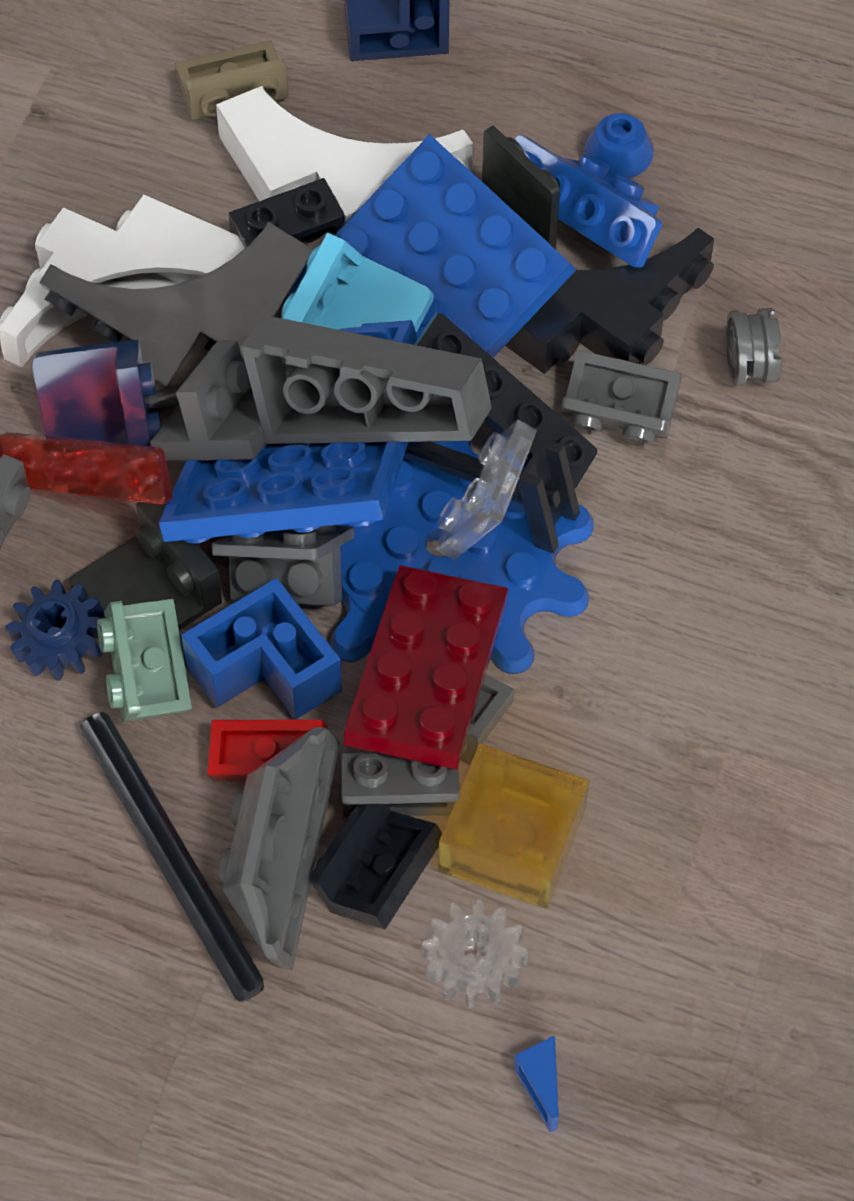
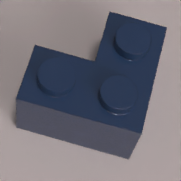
M345 0V20L350 61L449 54L450 0Z

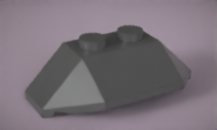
M314 727L247 775L244 791L237 793L233 803L232 822L236 829L232 848L225 849L219 869L220 881L224 883L222 890L266 958L279 967L293 970L311 885L310 875L315 866L340 742L327 728Z

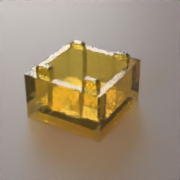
M479 743L460 789L459 800L455 802L439 840L438 872L548 909L586 812L589 780Z

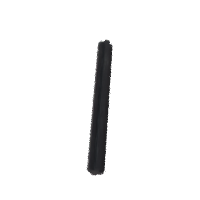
M98 712L92 717L84 719L81 723L84 739L235 999L239 1002H244L259 995L264 990L262 975L111 718L105 712Z

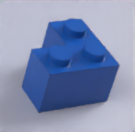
M277 578L181 634L186 668L216 708L262 680H265L294 719L300 718L342 692L341 659Z

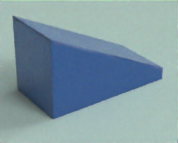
M554 1035L516 1054L514 1070L550 1132L557 1129L559 1117Z

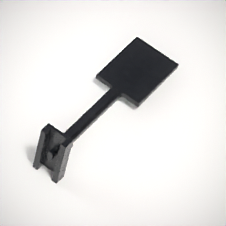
M544 439L525 469H518L515 472L430 441L408 442L403 458L504 493L508 496L509 500L524 505L534 545L537 548L554 554L559 547L555 524L561 516L576 521L580 514L565 447L562 444Z

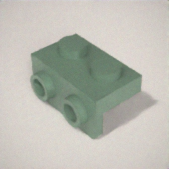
M174 599L124 606L122 601L110 602L104 611L105 618L98 619L97 629L102 653L111 652L114 674H109L106 677L107 693L111 708H120L122 722L189 713L192 710Z

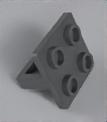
M327 525L309 532H295L292 529L268 531L253 538L229 535L212 543V555L229 556L230 600H240L277 578L297 604L335 606L342 601L340 546L354 538V527Z

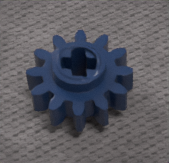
M55 580L51 586V594L45 596L38 587L33 586L31 588V597L34 602L30 606L20 602L13 605L21 621H14L6 625L8 634L15 641L10 647L18 662L26 661L27 667L35 677L40 675L48 666L56 681H60L64 675V667L70 664L76 672L84 673L85 665L81 658L85 654L91 657H101L103 654L94 639L98 638L97 621L102 619L101 617L104 614L97 598L89 599L84 586L80 583L75 585L70 593L67 594L60 580Z

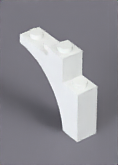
M262 86L216 104L219 138L258 200L261 201L325 178L344 212V222L334 226L336 232L348 222L422 142H363L324 132L291 115L279 106L265 92ZM464 130L435 138L472 172L473 143Z
M147 195L141 197L132 211L127 210L121 216L116 231L66 208H62L51 224H45L37 236L35 250L38 254L40 268L31 274L25 292L16 305L8 307L0 318V343L3 357L5 360L23 367L34 352L48 339L68 325L87 316V314L76 309L71 317L44 300L49 291L43 288L39 282L50 264L73 276L110 287L129 289L158 288L193 280L214 271L232 260L245 248L238 235Z

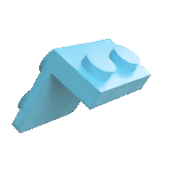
M327 232L322 244L317 246L310 254L306 266L307 272L297 291L291 294L285 301L281 318L337 330L361 327L365 323L412 320L417 332L433 302L434 296L432 291L426 286L362 256L345 240Z

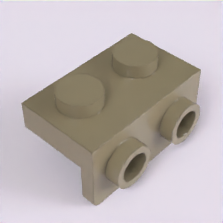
M272 40L175 62L176 76L191 120L209 116L215 117L217 116L216 104L260 86L264 88L265 92L274 101L289 98L287 67L284 59H278Z

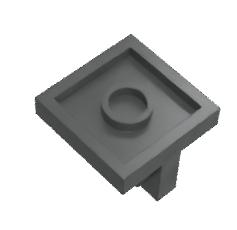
M237 340L217 341L178 389L176 394L179 406L150 441L155 461L255 459L265 446L266 442L252 388L249 387L248 372L245 361L242 360Z

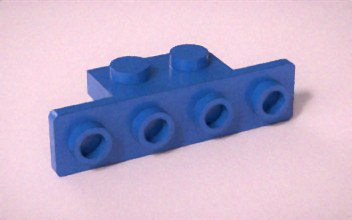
M518 135L515 140L520 144L525 155L537 167L549 171L559 184L558 219L629 265L638 268L643 267L662 227V221L655 217L660 206L642 196L645 188L622 176L611 177L607 174L610 167L594 157L582 154L579 161L560 157L529 137Z

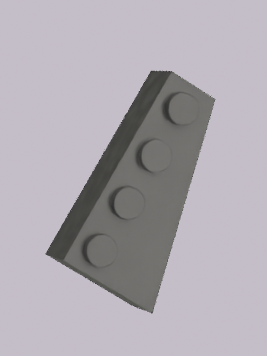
M267 315L263 317L241 345L266 444L471 441L492 409L482 358Z

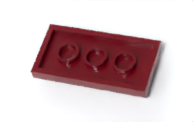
M399 565L344 729L343 745L458 770L507 604L508 588Z

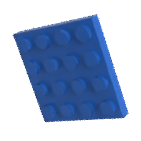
M430 134L334 235L345 240L362 256L408 277L432 291L434 299L416 332L418 338L431 318L442 313L493 358L576 271L569 261ZM306 266L290 291L292 294L297 291L307 272Z
M408 442L265 444L255 459L186 460L159 520L164 542L184 540L187 543H201L212 537L238 535L243 538H253L268 531L292 529L295 532H309L327 525L348 524L353 527L369 525L376 520H383Z

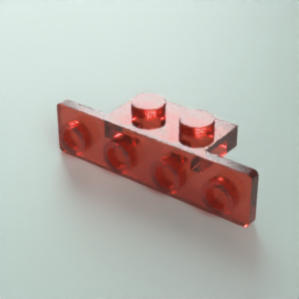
M5 432L0 435V458L4 454L23 462L30 489L154 504H165L172 500L173 496L165 453L160 447Z

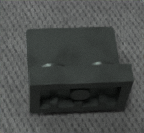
M495 126L489 127L484 131L482 182L556 250L560 187L557 180L546 169L537 167L525 155L522 147L515 139L505 137Z
M155 493L136 503L139 527L135 529L136 536L69 578L71 589L79 583L82 584L89 599L97 598L104 611L110 602L122 601L124 606L174 599L179 630L222 603L219 569L197 543H187L184 540L164 542L159 520L166 506Z

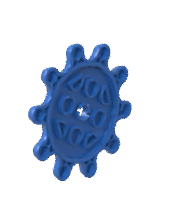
M472 440L432 441L433 443L515 472L518 469L524 470L530 461L517 448L503 458L488 459L473 452L471 447ZM403 458L384 519L376 520L366 526L354 527V538L340 546L341 603L346 612L345 618L330 636V646L339 658L346 662L359 661L371 651L398 567L402 565L507 587V604L491 659L505 673H523L531 667L534 661V648L524 632V624L528 618L535 613L543 611L552 612L564 617H574L583 613L588 607L589 593L587 588L579 579L558 569L555 559L562 548L586 541L594 530V520L588 510L582 505H579L580 514L576 521L561 516L554 526L559 547L553 554L535 547L524 505L509 500L508 496L504 493ZM452 539L456 547L452 554L442 557L435 556L426 549L427 542L435 540L450 541Z

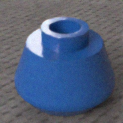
M615 113L604 117L588 136L585 143V155L606 163L610 167L607 174L613 178L622 176L628 179L643 173L651 164L654 154L653 143L642 122L636 117L624 113Z

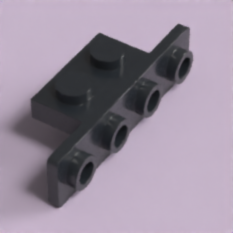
M439 313L433 316L414 345L482 358L492 409L485 418V421L530 460L544 439L564 445L574 488H576L597 455V448L444 314Z

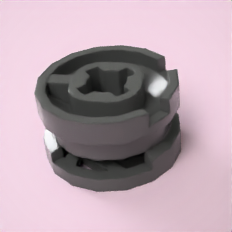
M773 308L758 309L754 315H747L746 312L740 313L738 310L728 313L726 323L727 357L730 376L735 386L743 385L748 377L750 379L760 378L763 383H774L780 379L782 358L778 357V345L781 344L778 318H770L771 315H775Z

